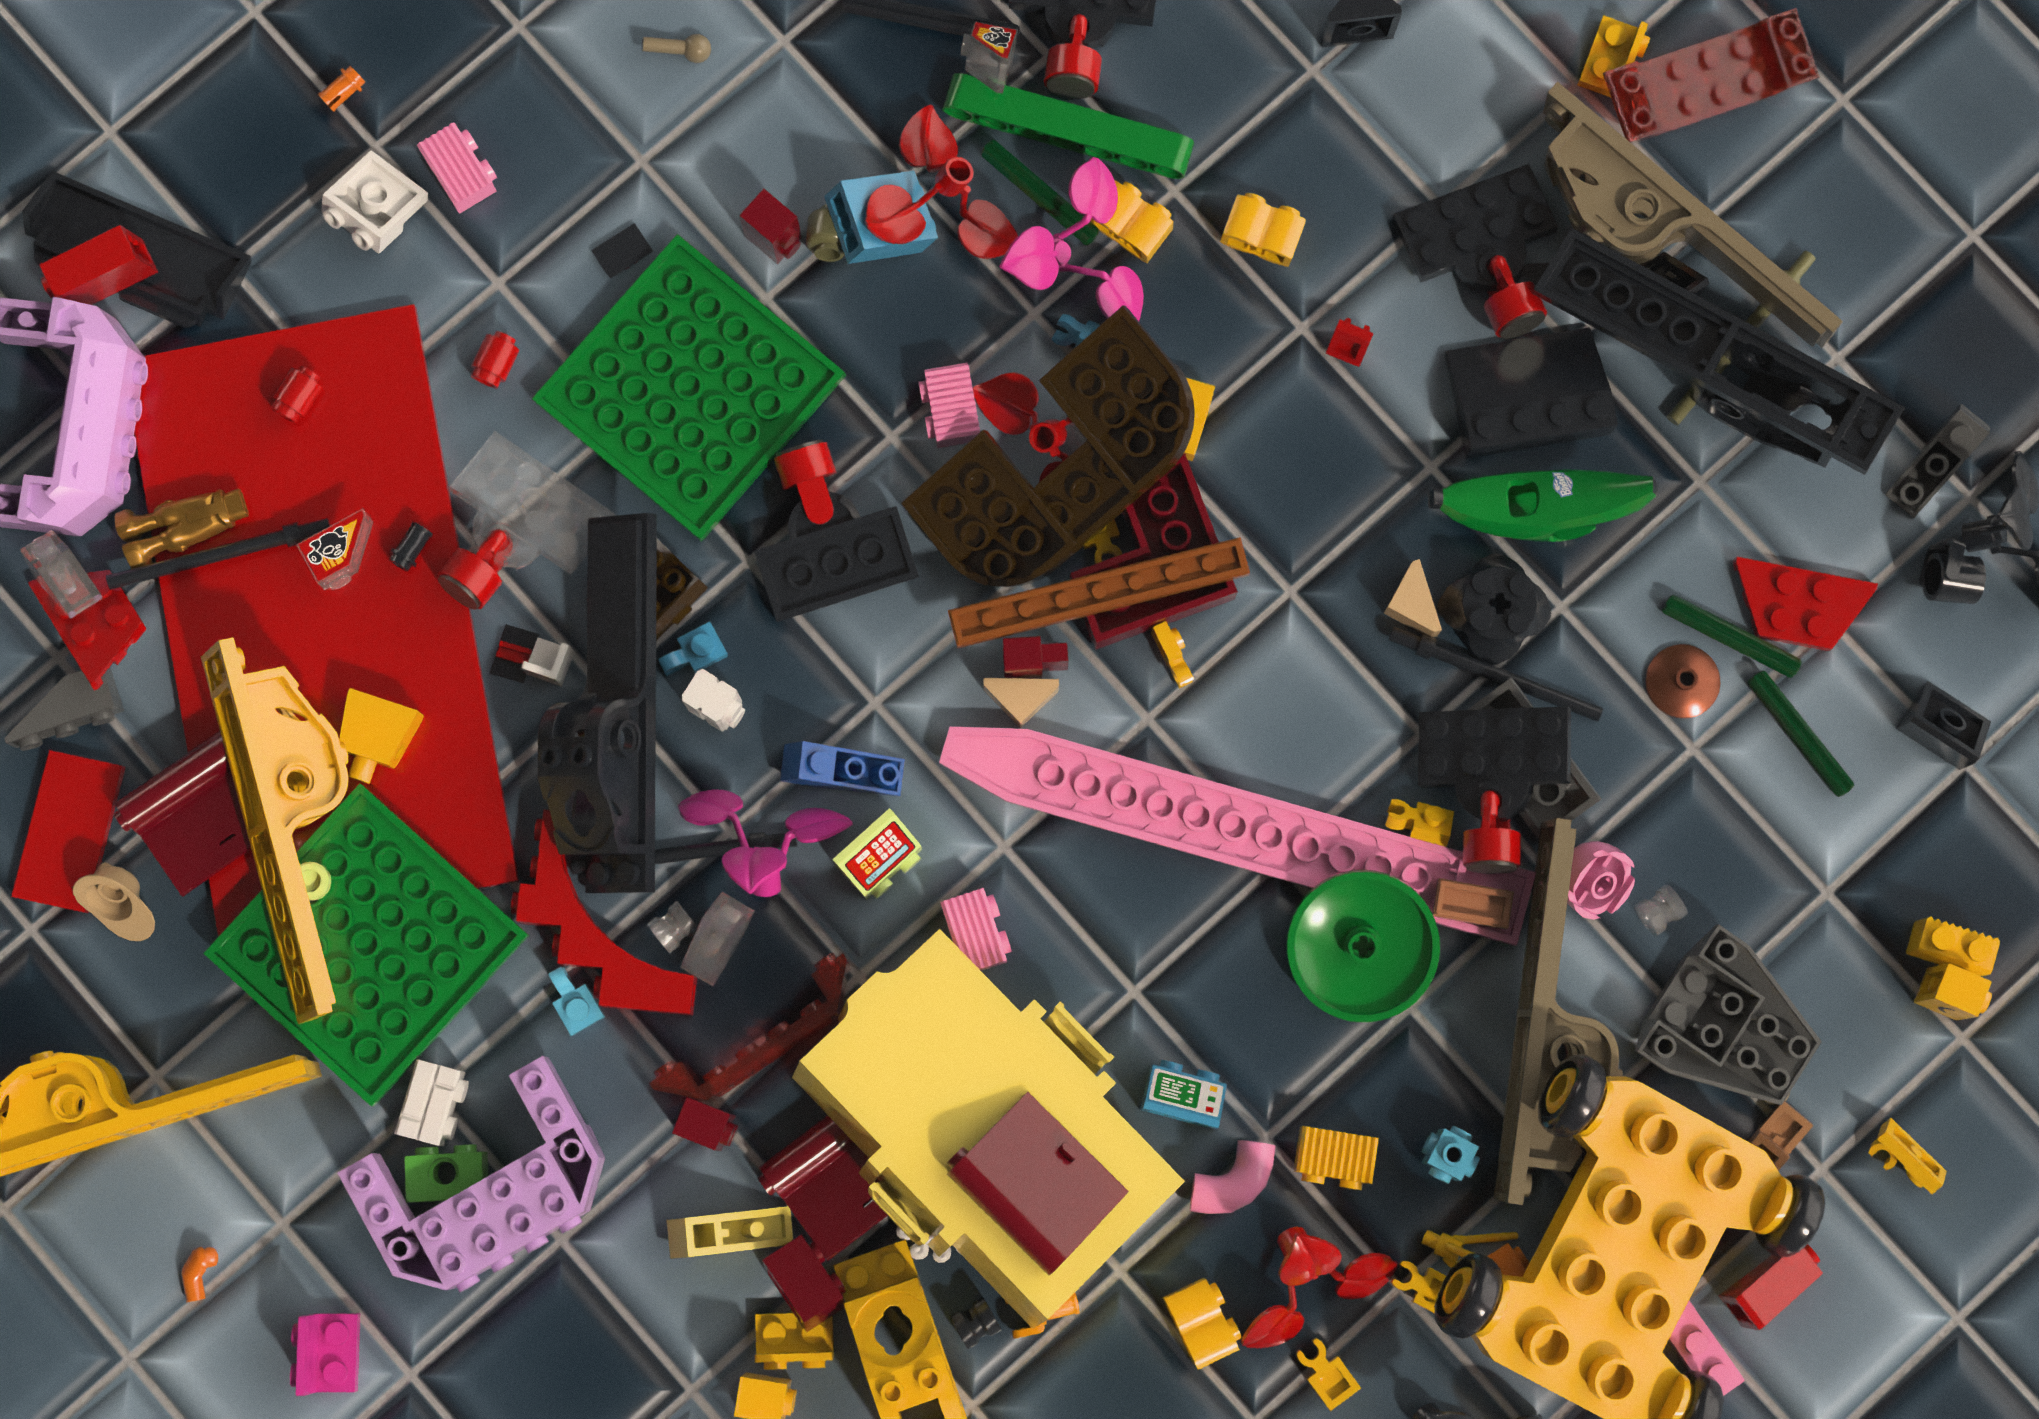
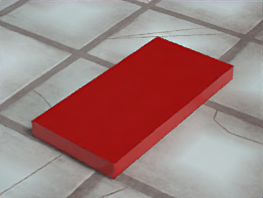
M49 750L11 897L89 914V911L77 902L73 894V886L79 878L93 875L101 865L116 807L115 803L118 800L126 767Z

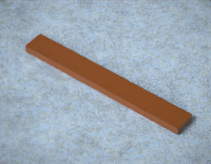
M1239 537L948 610V615L958 649L1249 576L1250 570L1242 540Z

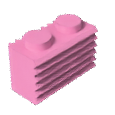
M450 123L449 126L444 127L442 130L437 131L436 134H432L429 138H425L424 141L417 144L419 151L459 214L497 192L492 183L497 176L486 159L481 162L478 161L473 153L478 146L467 129L460 132L455 123Z
M968 362L924 370L925 380L918 381L922 403L929 402L931 416L925 417L928 439L935 438L937 448L969 443L980 433Z
M984 888L940 902L953 943L980 971L1007 962L1005 954L1012 952L1006 931H997L994 918L1000 916L993 894L986 896Z

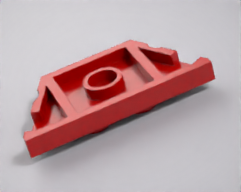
M1738 556L1733 560L1734 570L1738 571L1743 587L1742 596L1745 605L1751 613L1750 621L1755 636L1824 651H1830L1834 648L1878 587V583Z
M104 570L87 573L99 592L82 573L36 579L28 582L31 590L94 691L99 689L103 684L101 677L113 663L118 665L126 656L128 648L136 643L146 631L143 621L122 588L109 589L106 575L112 574L111 571Z

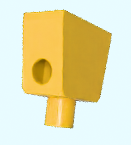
M349 688L339 742L345 744L348 754L355 756L348 777L370 784L377 764L394 769L415 735L424 715L418 710Z

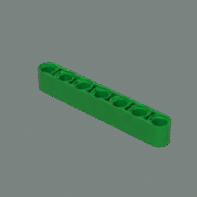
M963 73L952 75L942 108L944 113L959 120L1172 179H1183L1185 177L1194 146V141L1191 138L1176 132Z

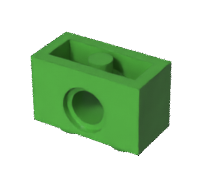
M477 1144L455 1145L454 1153L439 1154V1147L415 1148V1155L405 1156L406 1203L445 1201L488 1177V1152H477ZM445 1162L451 1163L456 1170V1176L449 1184L442 1183L438 1177V1170Z

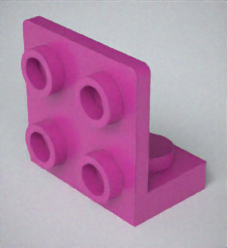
M312 1313L298 1317V1323L293 1324L291 1333L292 1347H297V1363H292L290 1369L291 1387H296V1396H306L316 1392H358L361 1313Z

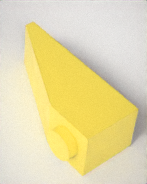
M788 1206L666 1220L670 1259L784 1246L793 1240L791 1211Z

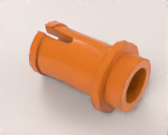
M351 66L346 70L341 68V74L322 92L317 94L333 112L355 91H362L361 86L365 81Z

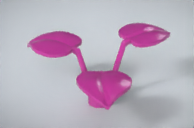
M1091 157L1074 171L1069 183L1070 201L1077 212L1084 214L1083 218L1061 233H1056L1053 236L1049 230L1041 226L1026 229L1010 245L999 267L1035 290L1049 288L1056 280L1058 270L1060 272L1068 271L1099 277L1104 282L1096 289V299L1102 313L1109 318L1124 305L1127 306L1139 321L1144 295L1141 281L1133 270L1125 266H1117L1108 275L1104 271L1069 265L1067 263L1071 257V249L1064 242V238L1087 225L1091 218L1099 224L1107 223L1113 217L1117 208L1118 192L1111 172L1101 160Z
M719 789L706 790L693 794L678 804L680 816L692 824L701 826L714 825L724 821L726 818L733 823L741 847L733 848L726 852L722 857V866L737 885L749 894L753 893L759 897L774 896L781 891L780 871L786 867V855L792 839L796 838L802 843L819 842L853 825L848 817L825 808H806L794 812L785 820V826L790 831L786 832L781 850L773 847L750 848L739 818L734 813L743 807V800L735 793Z

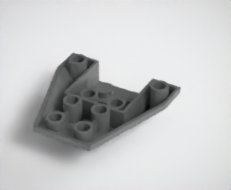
M1716 924L1683 956L1643 1019L1635 1052L1666 1073L1782 1105L1822 1041L1752 948L1721 925Z

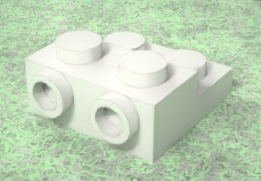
M369 151L323 194V217L331 227L339 229L342 226L352 233V239L359 248L365 251L372 248L379 254L403 232L404 223L427 202L428 192L373 151Z

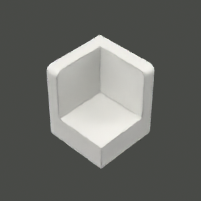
M537 638L529 662L523 661L521 669L527 675L562 687L575 652L570 645L564 643L558 645Z

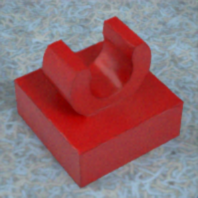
M1346 318L1344 321L1339 319L1325 354L1360 367L1374 333L1370 332V327L1367 325L1364 328H1360L1350 324L1352 320L1350 318Z

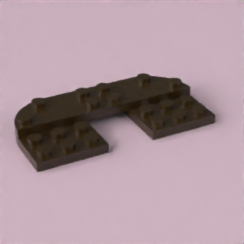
M1122 305L1039 379V382L1087 439L1084 444L1042 481L1033 487L987 430H982L901 503L946 560L962 575L975 582L998 587L1023 586L1045 578L1169 472L1182 457L1190 441L1194 426L1195 408L1191 388L1179 366L1171 361L1127 306Z

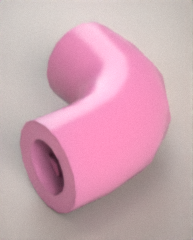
M1238 1140L1236 1159L1229 1172L1219 1176L1194 1174L1190 1211L1205 1214L1232 1213L1251 1204L1267 1185L1274 1163L1276 1146Z

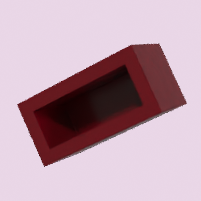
M763 188L742 211L739 217L744 236L778 265L784 257L790 259L801 246L799 240L802 236L798 217Z
M686 1097L672 1134L712 1150L722 1151L724 1145L731 1146L739 1125L733 1123L736 1115L696 1099Z
M802 1234L762 1260L765 1272L806 1333L845 1308L842 1296L846 1293L844 1285L835 1273L828 1275L822 1266V1263L826 1261L822 1252L814 1241L808 1244Z

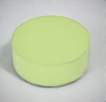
M315 862L300 864L309 901L323 898L331 887L329 871L323 865Z

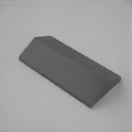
M1511 677L1468 710L1534 707ZM1571 758L1570 784L1533 785L1531 800L1524 812L1519 814L1539 840L1541 822L1554 818L1573 820L1602 798Z

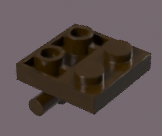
M658 538L656 641L674 623L678 625L693 610L690 606L708 589Z

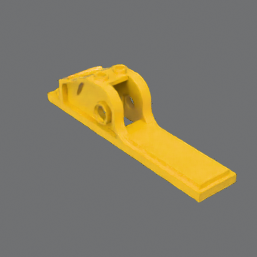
M234 637L218 640L201 656L297 1023L300 1024L332 1012L331 1005L335 1004L336 1000L292 833L295 829L305 827L333 810L342 801L348 787V772L346 768L348 752L345 744L339 742L337 732L323 714L318 715L297 689L300 685L285 666L243 674L245 658L240 647L236 648ZM293 712L304 717L306 721H300Z
M53 1051L30 1056L31 1063L19 1066L0 1082L2 1086L0 1087V1177L322 1077L319 1063L308 1060L307 1056L293 1054L135 1104L128 1095L124 1079L119 1070L103 1058L74 1053H53ZM82 1099V1107L79 1110V1101ZM8 1111L7 1116L4 1117L3 1113Z
M906 1239L834 1264L835 1273L846 1289V1293L843 1294L845 1299L843 1304L880 1419H902L900 1411L938 1398L945 1419H968ZM891 1306L899 1307L903 1315L907 1316L912 1323L911 1337L897 1355L887 1354L885 1348L877 1342L874 1333L877 1322L884 1316L885 1310Z

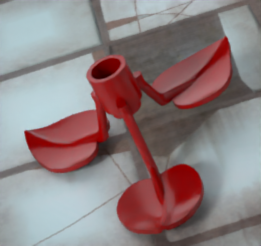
M933 105L922 108L912 116L903 128L899 139V148L903 158L910 166L915 168L926 166L929 173L938 172L935 177V185L914 203L910 194L902 187L891 184L879 187L872 193L867 202L865 216L867 229L874 236L888 243L906 244L912 242L922 234L926 227L925 218L917 209L938 192L948 197H954L960 193L959 214L964 220L958 225L957 234L962 246L970 254L982 259H992L1005 255L1010 245L1018 237L1014 227L1002 211L988 201L974 200L966 209L968 194L971 191L968 183L973 178V168L966 159L957 157V142L950 129L937 115Z
M1017 372L1004 373L973 387L974 397L979 408L997 429L1011 435L1023 434L1030 429L1029 442L1036 451L1041 453L1050 452L1052 457L1057 456L1062 461L1069 457L1066 453L1059 450V447L1066 441L1067 431L1065 427L1072 423L1069 417L1061 421L1047 419L1039 423V414L1033 410L1039 401L1038 391L1034 383L1027 376ZM1054 461L1048 464L1043 469L1039 482L1058 467L1062 461Z
M1292 1227L1285 1230L1277 1239V1244L1284 1256L1278 1273L1281 1281L1287 1284L1289 1303L1287 1307L1274 1305L1259 1314L1243 1335L1241 1340L1242 1346L1247 1348L1274 1347L1286 1343L1297 1335L1303 1327L1304 1317L1301 1312L1295 1311L1297 1308L1295 1286L1303 1285L1312 1279H1317L1318 1276L1329 1273L1336 1281H1340L1335 1289L1339 1297L1344 1299H1360L1381 1289L1394 1275L1398 1262L1386 1254L1368 1253L1354 1259L1346 1266L1344 1273L1335 1270L1342 1258L1338 1247L1324 1239L1307 1235L1302 1227Z

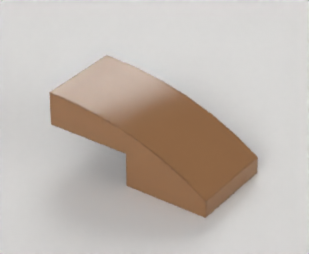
M1784 1101L1782 1105H1777L1748 1142L1766 1151L1779 1171L1790 1158L1789 1154L1814 1125Z

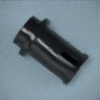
M413 521L397 548H391L390 553L392 555L389 558L390 562L407 572L411 566L416 567V558L433 535L429 530Z

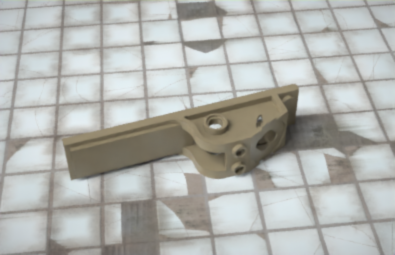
M1558 81L1547 93L1543 114L1546 115L1545 121L1554 130L1560 132V134L1548 146L1544 168L1553 187L1557 185L1570 212L1567 217L1573 229L1641 266L1652 262L1669 245L1677 242H1688L1810 346L1813 347L1816 343L1821 348L1825 346L1843 322L1838 316ZM1581 175L1585 176V182L1579 179ZM1634 214H1641L1645 218H1638Z
M1561 818L1541 822L1535 866L1536 874L1533 882L1493 1197L1496 1200L1523 1205L1524 1197H1529L1531 1193L1532 1175L1527 1174L1528 1166L1571 1172L1583 1152L1580 1149L1581 1145L1573 1136L1568 1138L1556 1137L1547 1132L1538 1120V1104L1541 1093L1552 1072L1561 1063L1557 1057L1558 1048L1563 1045L1566 1054L1564 1060L1572 1055L1585 1054L1597 1060L1603 1066L1606 1076L1623 1077L1622 1070L1618 1069V1045L1611 1031L1595 1019L1576 1016L1566 1012L1555 1001L1577 830L1571 828L1572 820Z

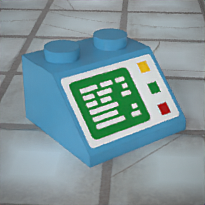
M1161 1060L1160 1066L1151 1065L1140 1110L1210 1129L1219 1128L1227 1084L1219 1082V1074L1198 1069L1197 1076L1183 1073V1065L1166 1060Z

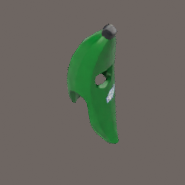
M1563 469L1511 472L1475 477L1455 482L1443 489H1431L1428 491V506L1430 509H1440L1450 519L1472 530L1490 535L1528 541L1561 542L1583 537L1596 529V524L1617 520L1641 510L1657 496L1658 485L1652 476L1597 470Z

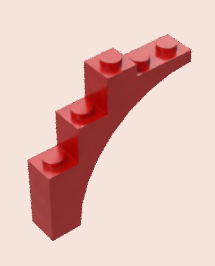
M543 809L542 819L537 818L534 832L535 841H540L539 854L532 857L530 877L536 879L535 885L520 883L519 892H513L511 914L516 915V922L525 925L561 928L560 934L554 935L552 956L558 957L557 964L570 967L602 969V976L595 977L593 992L594 998L599 999V1006L603 1008L693 1016L697 977L663 970L635 958L617 946L595 924L579 900L568 872L565 855H561L558 852L553 834L555 828L550 810Z

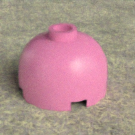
M1591 841L1578 845L1574 848L1567 904L1582 917L1593 920L1599 919L1600 917L1597 914H1601L1606 910L1609 913L1615 912L1628 899L1634 887L1635 878L1631 876V866L1634 867L1633 861L1617 847L1608 843Z

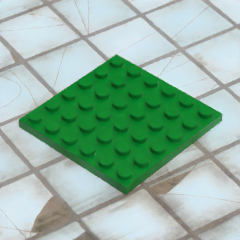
M677 234L535 394L532 400L702 542L774 460L776 454L787 445L846 377V373Z
M360 783L296 852L299 864L305 862L321 864L331 875V887L328 893L319 900L309 902L336 1003L331 1005L333 1011L312 1021L297 1023L263 890L257 894L203 954L371 1107H374L530 935Z

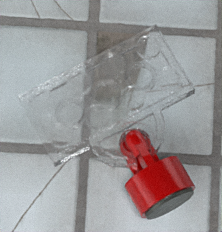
M494 431L450 485V492L478 510L473 519V541L478 552L474 554L466 549L458 548L437 573L438 582L456 601L470 609L476 610L482 609L502 585V580L498 575L502 567H515L517 570L531 564L541 554L571 575L588 554V518L615 516V513Z

